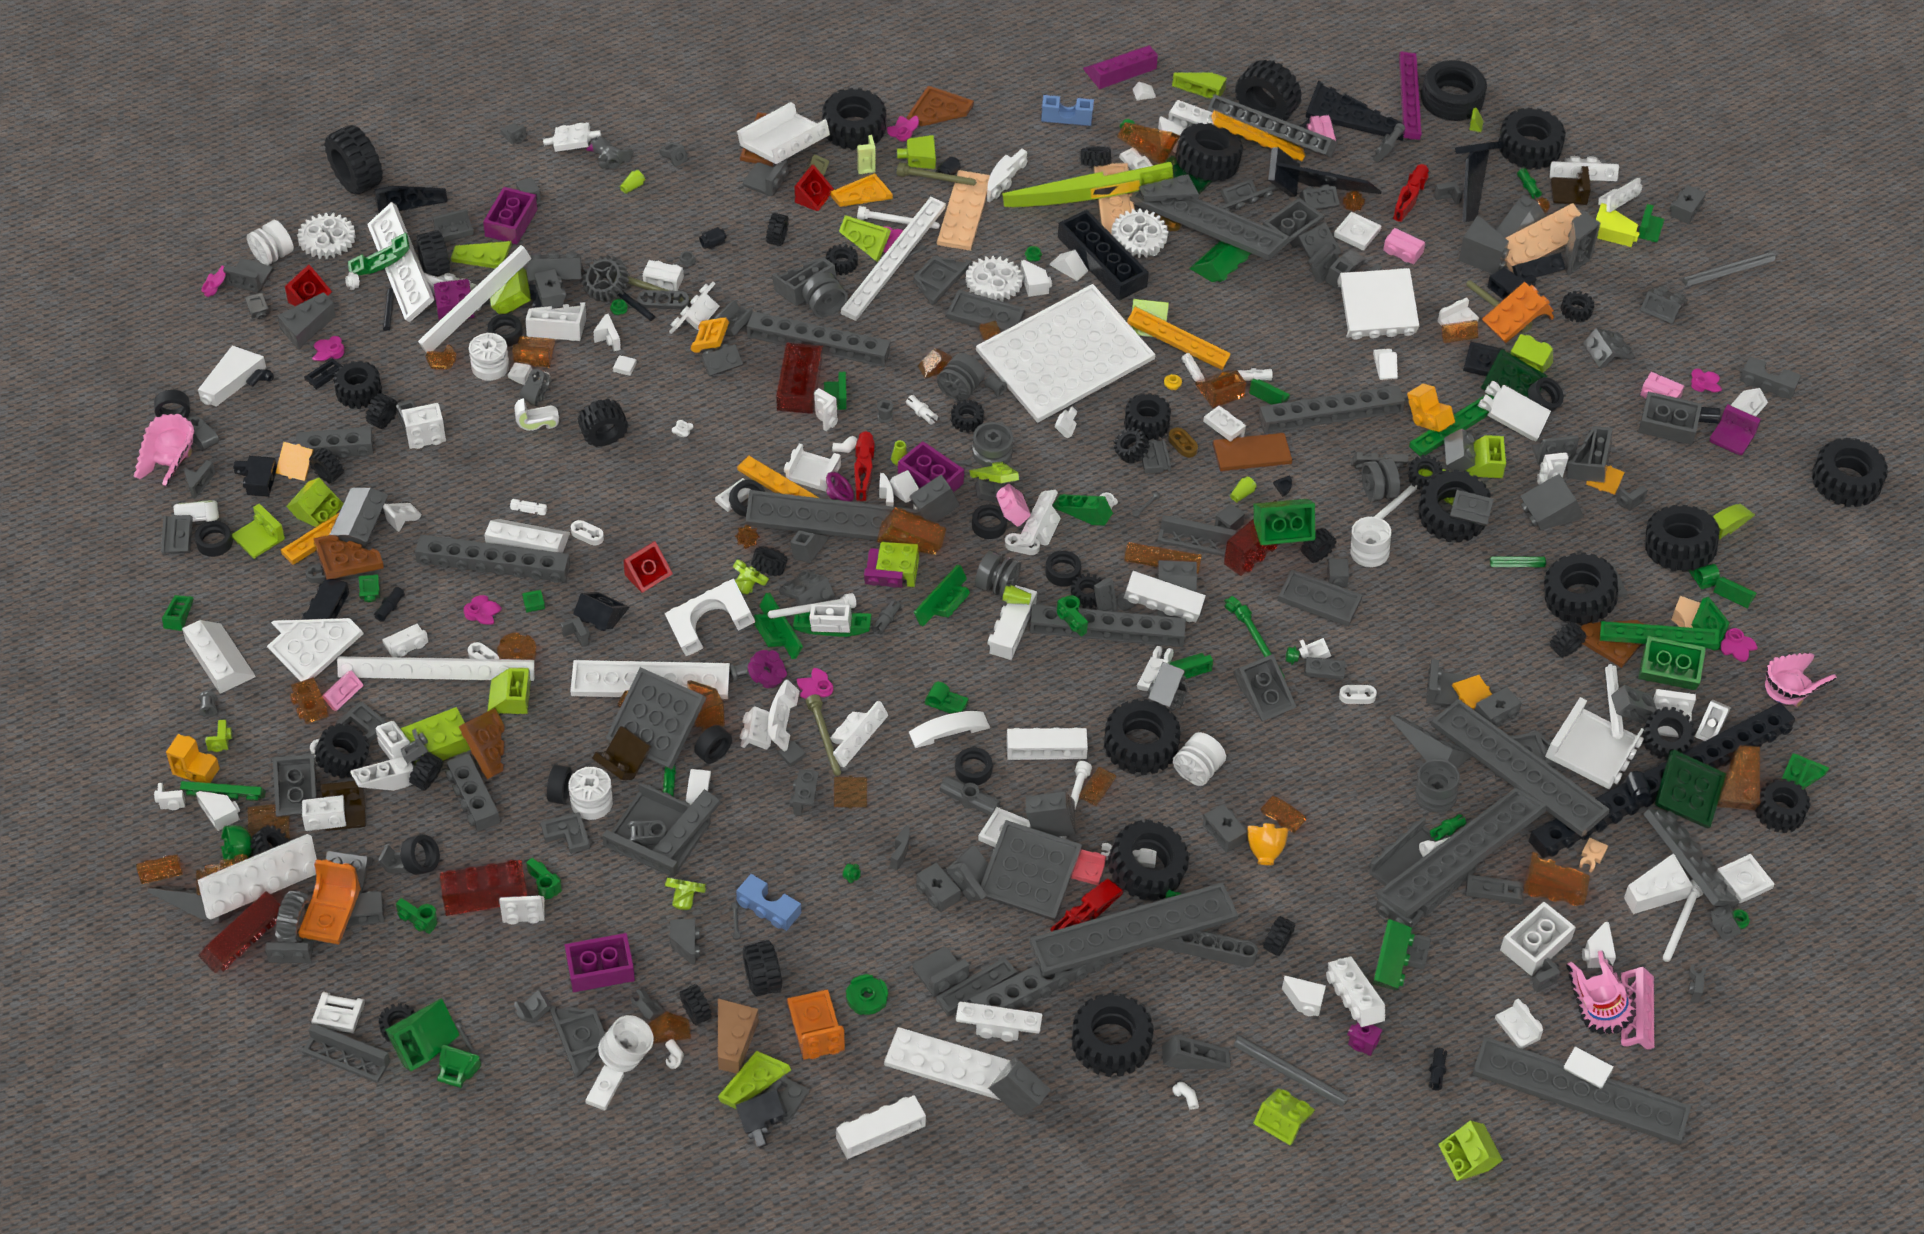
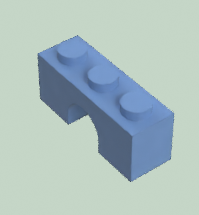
M1044 95L1041 121L1091 126L1094 99L1077 98L1075 106L1065 107L1060 103V96Z
M750 874L736 890L738 904L745 909L748 907L753 910L759 918L768 919L774 927L778 929L783 928L787 931L800 916L801 903L786 894H783L777 901H767L764 898L768 894V884Z

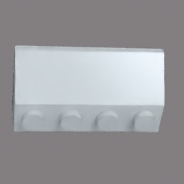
M495 519L491 520L487 527L485 542L563 553L570 532Z
M199 620L182 628L186 643L220 694L256 677L220 623Z

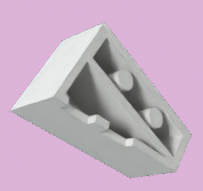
M585 302L580 303V306L573 307L565 304L563 308L552 309V306L530 308L526 317L527 337L580 341L586 321Z

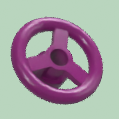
M829 472L826 475L828 486L826 492L828 496L833 500L838 499L840 501L852 502L854 500V492L849 482L839 473ZM832 477H834L835 483H832Z

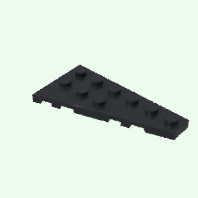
M1319 80L1305 118H1311V116L1321 117L1329 115L1331 123L1334 125L1380 136L1390 135L1394 132L1396 124H1403L1392 117L1381 115V112L1376 109L1373 111L1367 108L1368 105L1347 94L1341 95L1337 93L1333 87L1327 88L1323 86V82ZM1401 134L1397 138V140L1403 141V134Z

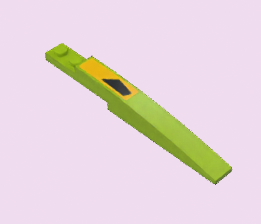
M1171 162L1107 176H1104L1103 172L1010 191L1002 193L1004 207L1054 205L1139 191V187L1142 185L1172 179L1173 166Z

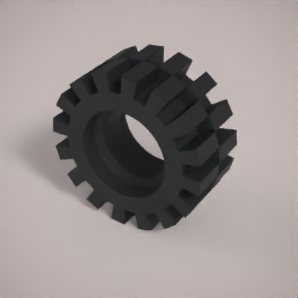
M1104 146L1082 148L1081 164L1095 167L1111 164V148H1105Z
M772 213L769 225L767 226V243L778 246L783 245L789 226L787 215Z
M838 244V247L834 245L833 249L830 247L826 253V259L835 265L836 274L839 272V275H842V273L848 275V271L852 273L853 269L856 270L858 254L852 246L848 248L847 244H844V247L841 244ZM838 258H846V259H848V260H847V261H837L836 259H838Z
M1573 291V294L1569 292L1562 301V315H1565L1566 319L1570 318L1572 322L1573 319L1578 323L1579 320L1585 322V319L1589 320L1592 316L1595 305L1594 300H1592L1591 296L1587 297V293L1583 295L1582 291H1579V293ZM1572 305H1580L1583 308L1578 309L1573 307Z
M379 393L378 396L374 397V400L370 401L371 405L367 407L369 410L366 411L367 415L365 418L369 424L379 429H384V427L386 428L391 423V420H394L395 417L393 416L397 414L395 410L398 403L395 399Z
M963 400L962 403L960 401L957 402V405L954 404L951 409L952 426H955L956 430L960 428V432H963V430H966V433H969V430L974 432L975 428L984 422L982 406L978 405L976 401L972 403V400H969V402ZM963 414H971V415H973L974 417H973V418H970V419H966V418L961 417V415H963Z
M1132 427V430H1130V428H1127V432L1123 430L1121 432L1122 435L1117 436L1118 440L1114 441L1116 444L1114 449L1126 463H1129V461L1134 463V460L1138 462L1140 461L1139 457L1144 458L1143 454L1148 453L1147 448L1150 447L1149 440L1140 429ZM1136 442L1132 448L1127 449L1131 443Z
M326 448L319 449L309 458V464L312 465V470H315L314 473L318 474L319 478H322L329 484L333 483L344 472L342 464H339V459L337 460L336 456L332 455V452Z
M1421 455L1420 459L1417 456L1415 461L1412 460L1409 466V482H1412L1413 487L1417 485L1419 490L1425 486L1428 479L1433 478V475L1437 473L1442 474L1443 467L1442 465L1440 466L1441 462L1439 460L1436 462L1435 457L1430 459L1431 455H1427V458ZM1428 469L1432 472V475L1425 477L1420 475L1418 471Z
M1317 529L1315 540L1304 541V545L1301 546V552L1310 562L1317 563L1319 560H1323L1324 557H1328L1327 554L1332 552L1337 543L1336 538L1327 529Z
M760 546L755 549L751 565L758 572L762 571V574L767 573L769 576L771 574L773 576H781L784 573L788 559L779 550Z
M1087 573L1085 577L1084 574H1081L1080 578L1077 576L1072 581L1071 595L1079 599L1080 605H1083L1082 608L1089 606V609H1091L1093 605L1097 607L1095 593L1085 594L1081 592L1083 588L1094 590V585L1102 581L1100 577L1096 579L1097 575L1090 577V574Z
M1568 623L1566 627L1563 626L1552 637L1550 647L1561 658L1567 657L1569 654H1573L1574 651L1576 652L1578 647L1582 646L1587 637L1586 633L1576 623Z
M430 752L420 757V761H417V765L413 767V772H411V777L409 778L411 784L423 791L431 786V783L438 777V773L441 772L443 767L442 759Z
M267 825L252 836L250 842L252 843L251 849H255L253 854L258 855L289 842V838L285 839L284 836L286 834L285 832L280 833V828L276 829L274 825L271 827Z
M1279 916L1267 934L1263 949L1276 956H1280L1293 935L1295 923Z
M697 984L679 992L683 1008L695 1026L711 1019L712 1012L709 1009L710 1006L704 997L703 991L701 992V988Z
M398 1003V1007H395L392 1004L390 1010L386 1007L384 1009L385 1013L381 1012L379 1027L386 1041H390L386 1029L391 1027V1023L395 1019H405L416 1013L412 1007L409 1009V1005L405 1004L402 1007V1003Z

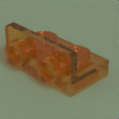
M169 855L136 864L141 884L183 875L178 855Z

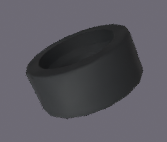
M496 315L488 323V333H495L503 337L507 347L517 344L522 338V324L514 315ZM502 326L515 328V331L507 335L495 332L496 329Z
M1543 377L1533 383L1528 389L1529 399L1551 412L1563 403V391L1553 379ZM1540 388L1545 389L1549 393L1552 403L1547 402L1542 397Z
M172 389L160 392L154 400L156 417H161L163 414H180L183 418H187L190 414L189 397L180 390ZM168 403L182 405L181 408L174 410L165 409L162 406Z
M750 479L742 480L736 484L729 494L731 508L735 513L746 517L747 508L739 502V491L742 488L765 492L761 484Z
M994 504L982 505L975 509L972 514V529L981 538L996 539L1005 533L1007 519L1004 517L1001 507ZM985 516H993L998 518L1001 523L995 527H985L979 523V519Z
M221 521L205 522L195 531L196 545L198 551L208 557L220 556L228 552L232 547L233 539L230 528ZM212 533L225 535L223 540L215 544H207L202 541L207 535Z
M1054 552L1047 558L1045 575L1048 581L1056 586H1071L1072 581L1077 576L1079 578L1081 576V561L1072 552ZM1058 563H1067L1074 567V571L1069 574H1060L1055 572L1052 567Z
M720 725L710 726L697 739L694 752L705 763H715L729 750L732 736Z
M971 747L962 750L957 755L955 775L961 782L981 785L990 779L993 763L988 752L981 748ZM969 759H977L985 764V769L979 773H969L962 768V764Z
M554 765L552 767L547 783L546 794L548 802L566 803L569 796V780L572 776L571 767Z
M423 834L407 838L401 846L400 857L404 868L408 872L418 875L432 872L437 867L440 852L436 841L432 837ZM417 843L425 851L426 858L423 866L415 858V846Z

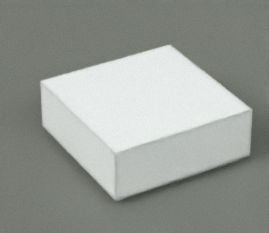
M619 355L613 367V372L630 376L636 365V359Z

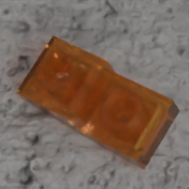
M1272 796L1260 809L1262 814L1276 820L1279 826L1293 833L1306 821V817L1301 812L1275 796Z

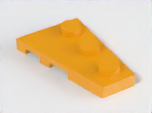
M875 173L831 191V197L839 207L893 199L891 191Z

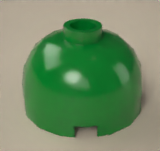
M238 825L223 827L221 839H224V846H221L224 864L232 866L249 859L252 851L255 850L251 849L252 843L250 842L252 838L249 831Z

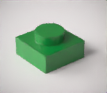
M541 590L522 593L526 613L545 609Z

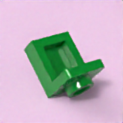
M378 575L359 576V597L364 602H375L376 598H380Z

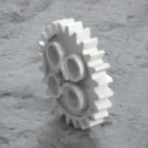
M1140 208L1138 212L1132 209V213L1125 211V216L1120 214L1119 218L1115 219L1111 234L1132 256L1137 254L1138 258H1140L1141 254H1144L1147 258L1148 253L1154 256V251L1159 253L1160 248H1164V244L1167 243V226L1164 225V220L1160 221V216L1154 217L1155 212L1148 214V210L1143 213Z
M325 213L323 217L318 214V218L312 216V221L305 220L306 224H301L302 229H298L299 234H297L302 251L305 250L306 254L311 253L312 257L318 255L319 259L322 256L328 259L329 255L335 258V254L341 256V251L348 252L347 247L352 248L351 243H355V230L351 221L347 222V218L342 219L341 215L335 217L334 213L331 216Z
M994 256L991 259L985 257L984 261L979 258L978 263L973 262V266H969V270L966 271L967 288H970V293L975 292L977 295L995 300L1000 299L1003 302L1004 297L1009 300L1010 295L1015 297L1016 292H1020L1023 280L1022 271L1018 270V265L1014 266L1013 261L1008 263L1007 258L1004 261L1001 260V257L995 259Z

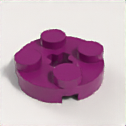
M760 650L750 658V663L748 664L749 675L754 682L763 684L764 686L762 687L764 688L778 686L787 676L784 663L779 658V654L774 650ZM765 666L769 668L770 673L764 669Z

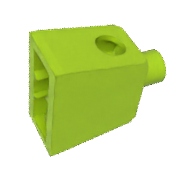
M934 135L909 138L907 140V148L897 149V159H907L908 166L935 169Z

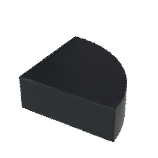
M1290 475L1275 480L1273 483L1282 497L1286 496L1290 492L1289 490H1291L1292 479Z

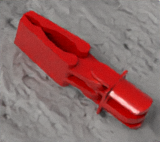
M1418 165L1412 174H1409L1408 184L1402 187L1395 207L1394 220L1402 222L1415 206L1419 190H1424V185L1429 176V169L1426 165Z
M868 431L859 434V439L856 443L857 460L854 463V481L857 501H866L872 480L871 458H874L875 442L873 435ZM863 473H864V474H865V479H864L863 482H862L863 488H862V490H861V489H860V486H861L860 477H861V476L863 475Z
M1107 878L1082 897L1081 901L1083 903L1080 906L1073 907L1069 911L1066 910L1065 916L1053 925L1050 931L1090 921L1091 917L1093 919L1098 918L1122 896L1123 890Z

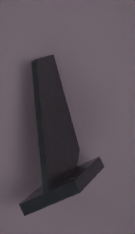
M1503 141L1455 147L1456 154L1469 153L1465 163L1463 222L1474 221L1478 216L1489 151L1504 148Z
M1272 147L1268 181L1288 196L1297 197L1298 182L1311 187L1330 185L1336 186L1338 190L1382 193L1381 190L1368 180L1300 167L1296 160L1279 147Z

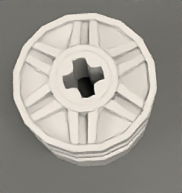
M272 220L263 225L262 229L258 228L254 232L247 234L248 245L254 256L262 264L270 265L278 260V256L282 258L293 252L292 240L286 229L277 220Z
M484 333L473 338L469 344L473 374L477 378L489 381L505 376L510 366L505 339L495 333Z
M1364 517L1355 522L1352 527L1350 554L1356 563L1365 567H1376L1387 561L1391 541V528L1389 524L1378 517Z
M1202 732L1195 733L1173 757V764L1179 775L1197 786L1205 785L1214 775V772L1226 761L1225 750L1221 744L1213 737Z
M585 767L577 770L569 780V795L573 812H580L581 818L587 820L604 817L613 805L611 779L608 774L600 768Z
M625 1015L619 1017L600 1040L598 1050L603 1063L617 1072L633 1070L652 1048L654 1042L653 1032L645 1021L636 1016Z

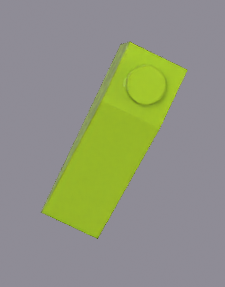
M1174 73L1172 86L1212 99L1214 94L1222 96L1226 89L1227 78L1214 73Z

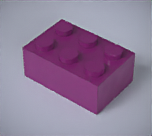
M503 187L483 221L485 237L518 244L537 211L536 195Z
M924 441L898 461V474L908 470L919 489L939 475L944 477L953 493L964 484V469Z
M627 933L564 944L573 993L635 981Z

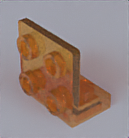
M520 336L518 345H513L512 348L514 363L550 368L555 339Z

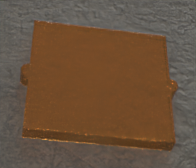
M834 777V807H848L849 809H852V807H867V777Z

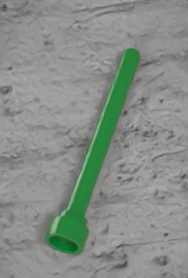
M1243 605L1235 610L1237 619L1245 623L1264 657L1272 655L1251 620L1252 613L1249 607Z

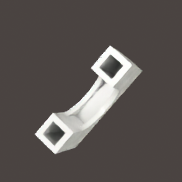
M734 579L726 581L722 585L708 590L704 594L690 599L688 602L665 613L686 656L703 649L696 633V623L709 610L722 609L728 612L738 631L755 623Z

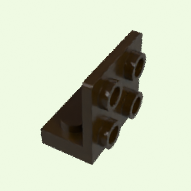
M1581 166L1580 173H1577L1576 178H1551L1553 203L1587 205L1591 191L1588 166Z
M620 726L607 750L595 752L592 759L619 779L633 780L648 755L651 745L624 726Z
M355 781L321 784L323 798L344 796L346 826L328 828L325 831L366 826L364 788L358 787Z

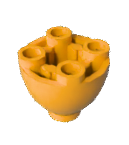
M1270 823L1263 824V827L1248 826V843L1253 854L1258 859V864L1274 865V860L1281 854L1286 845L1288 829L1275 828V825Z

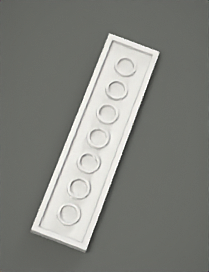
M392 202L367 224L378 251L392 245L391 239L405 232L407 233L397 205ZM408 235L409 250L401 259L385 268L403 316L405 320L411 322L435 299Z
M573 661L571 696L626 697L639 668L642 667L707 697L706 699H728L730 663Z

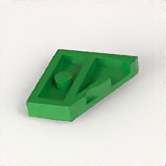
M1793 753L1782 778L1789 782L1792 780L1796 785L1800 784L1803 790L1825 776L1829 767Z

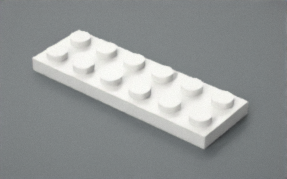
M306 834L199 879L198 884L206 917L211 920L316 875L314 863L317 858L312 836Z
M898 1027L884 1065L1000 1100L988 1088L1010 1060Z

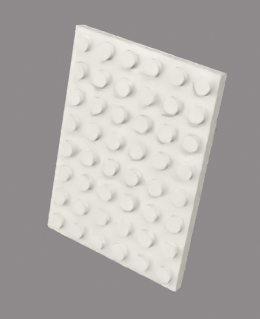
M1093 284L976 346V351L1002 382L1007 383V388L1037 423L1155 359L1154 352Z

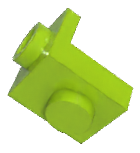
M218 720L217 736L206 737L205 739L208 751L221 752L222 750H228L229 739H232V728L228 727L226 720Z

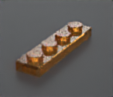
M1128 542L1124 561L1158 567L1159 560L1197 562V574H1199L1202 555Z

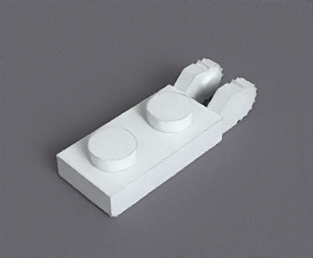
M1156 646L1153 657L1150 658L1137 684L1139 690L1148 692L1150 684L1156 680L1162 662L1170 664L1174 653L1173 649L1168 648L1164 654V659H1160L1162 647Z

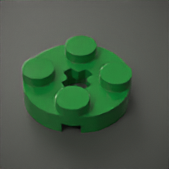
M864 974L855 977L850 982L846 990V1001L855 1013L871 1015L881 1011L886 1006L888 988L883 980L873 978V975ZM865 991H867L868 994H873L869 998L863 997Z

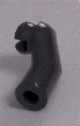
M257 369L246 380V383L254 387L258 381L267 380L270 382L274 379V374L268 369Z

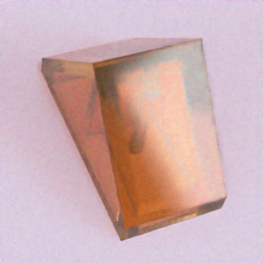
M934 348L918 364V368L925 379L939 375L950 362L952 356Z
M666 1011L648 1024L653 1032V1044L664 1043L671 1039L675 1041L691 1039L689 1019Z

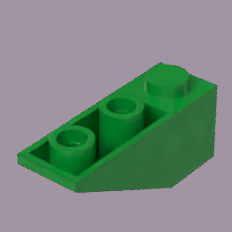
M1060 494L1052 505L1054 509L1091 525L1105 526L1113 514L1105 496Z

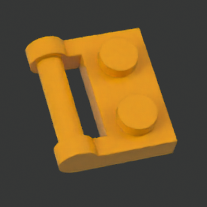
M724 317L701 321L698 326L699 331L695 342L691 345V351L699 353L702 349L720 347L729 324L728 319Z

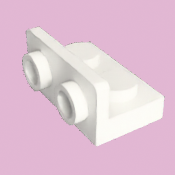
M1468 298L1459 300L1451 306L1444 307L1439 312L1438 323L1450 335L1479 320V317L1468 307Z
M818 388L814 392L815 413L818 419L823 421V430L827 431L830 427H835L838 422L836 398Z
M1220 406L1204 416L1203 422L1229 441H1232L1237 436L1244 437L1246 425Z
M1567 453L1545 455L1540 465V473L1537 475L1539 485L1557 474L1563 477L1568 461Z
M418 624L382 639L383 644L392 657H403L408 652L416 648L420 649L428 643L426 631L421 630Z
M754 706L749 712L745 713L742 721L744 728L740 734V739H742L741 747L745 748L749 743L766 750L770 747L768 711Z
M344 796L302 800V817L305 831L346 826Z
M1520 999L1515 1000L1512 1007L1495 1016L1496 1021L1518 1048L1523 1049L1540 1040L1543 1032L1542 1025L1538 1020H1535L1527 1005L1523 1004Z

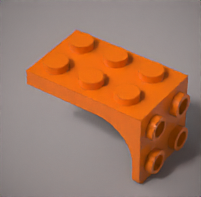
M1524 282L1482 320L1500 339L1507 343L1536 317L1546 314L1552 320L1554 318L1552 314L1554 310L1549 305L1550 302L1545 296L1542 295L1540 297L1537 294L1539 293L1533 285L1529 286Z
M316 860L314 863L316 869L315 889L298 934L302 938L339 945L361 887L356 869L352 865L333 863L329 860Z
M828 989L787 998L788 1008L803 1060L816 1059L822 1055L837 1054L845 1050L843 1026H838Z

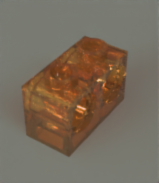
M314 677L291 685L293 693H290V698L293 705H298L296 712L299 719L303 718L305 724H309L329 717L326 704Z

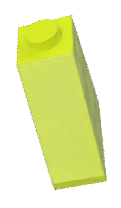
M1601 203L1596 218L1601 223L1597 238L1632 247L1633 242H1637L1640 233L1637 232L1638 224L1616 210L1607 212V205Z

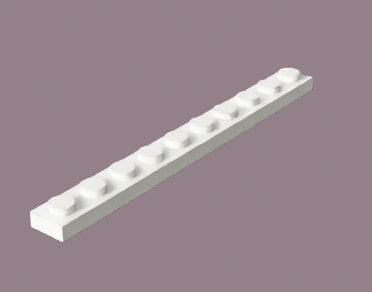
M933 197L928 199L842 307V315L857 321L945 209L946 203Z
M345 656L337 658L338 677H342L352 670L358 678L491 680L508 668H529L530 680L534 681L535 660Z

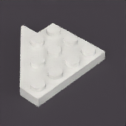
M350 618L273 621L271 623L281 634L267 647L306 686L364 633Z

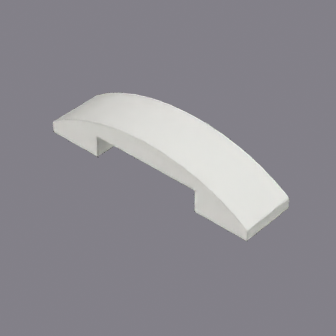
M788 679L779 688L768 717L770 738L783 751L787 750L790 734L786 732L790 708L797 706L800 692Z
M964 711L927 721L909 731L915 748L933 744L934 739L968 730L974 733L989 729L990 726L984 712Z

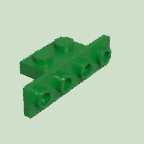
M956 565L914 611L920 626H925L934 615L948 618L970 594L969 589L961 587L967 579L961 565Z
M766 593L759 605L764 614H755L753 616L755 620L754 625L768 647L784 646L791 659H796L803 645L785 616L777 618L768 617L769 611L780 608L772 595Z

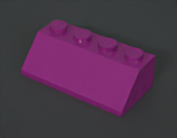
M1148 45L1084 67L1083 70L1095 85L1102 89L1157 69L1158 55Z

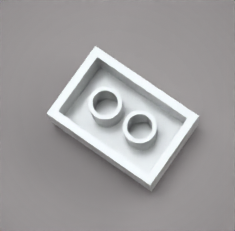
M1543 902L1504 937L1500 951L1533 976L1543 966L1544 959L1554 957L1572 940L1576 927L1547 903Z

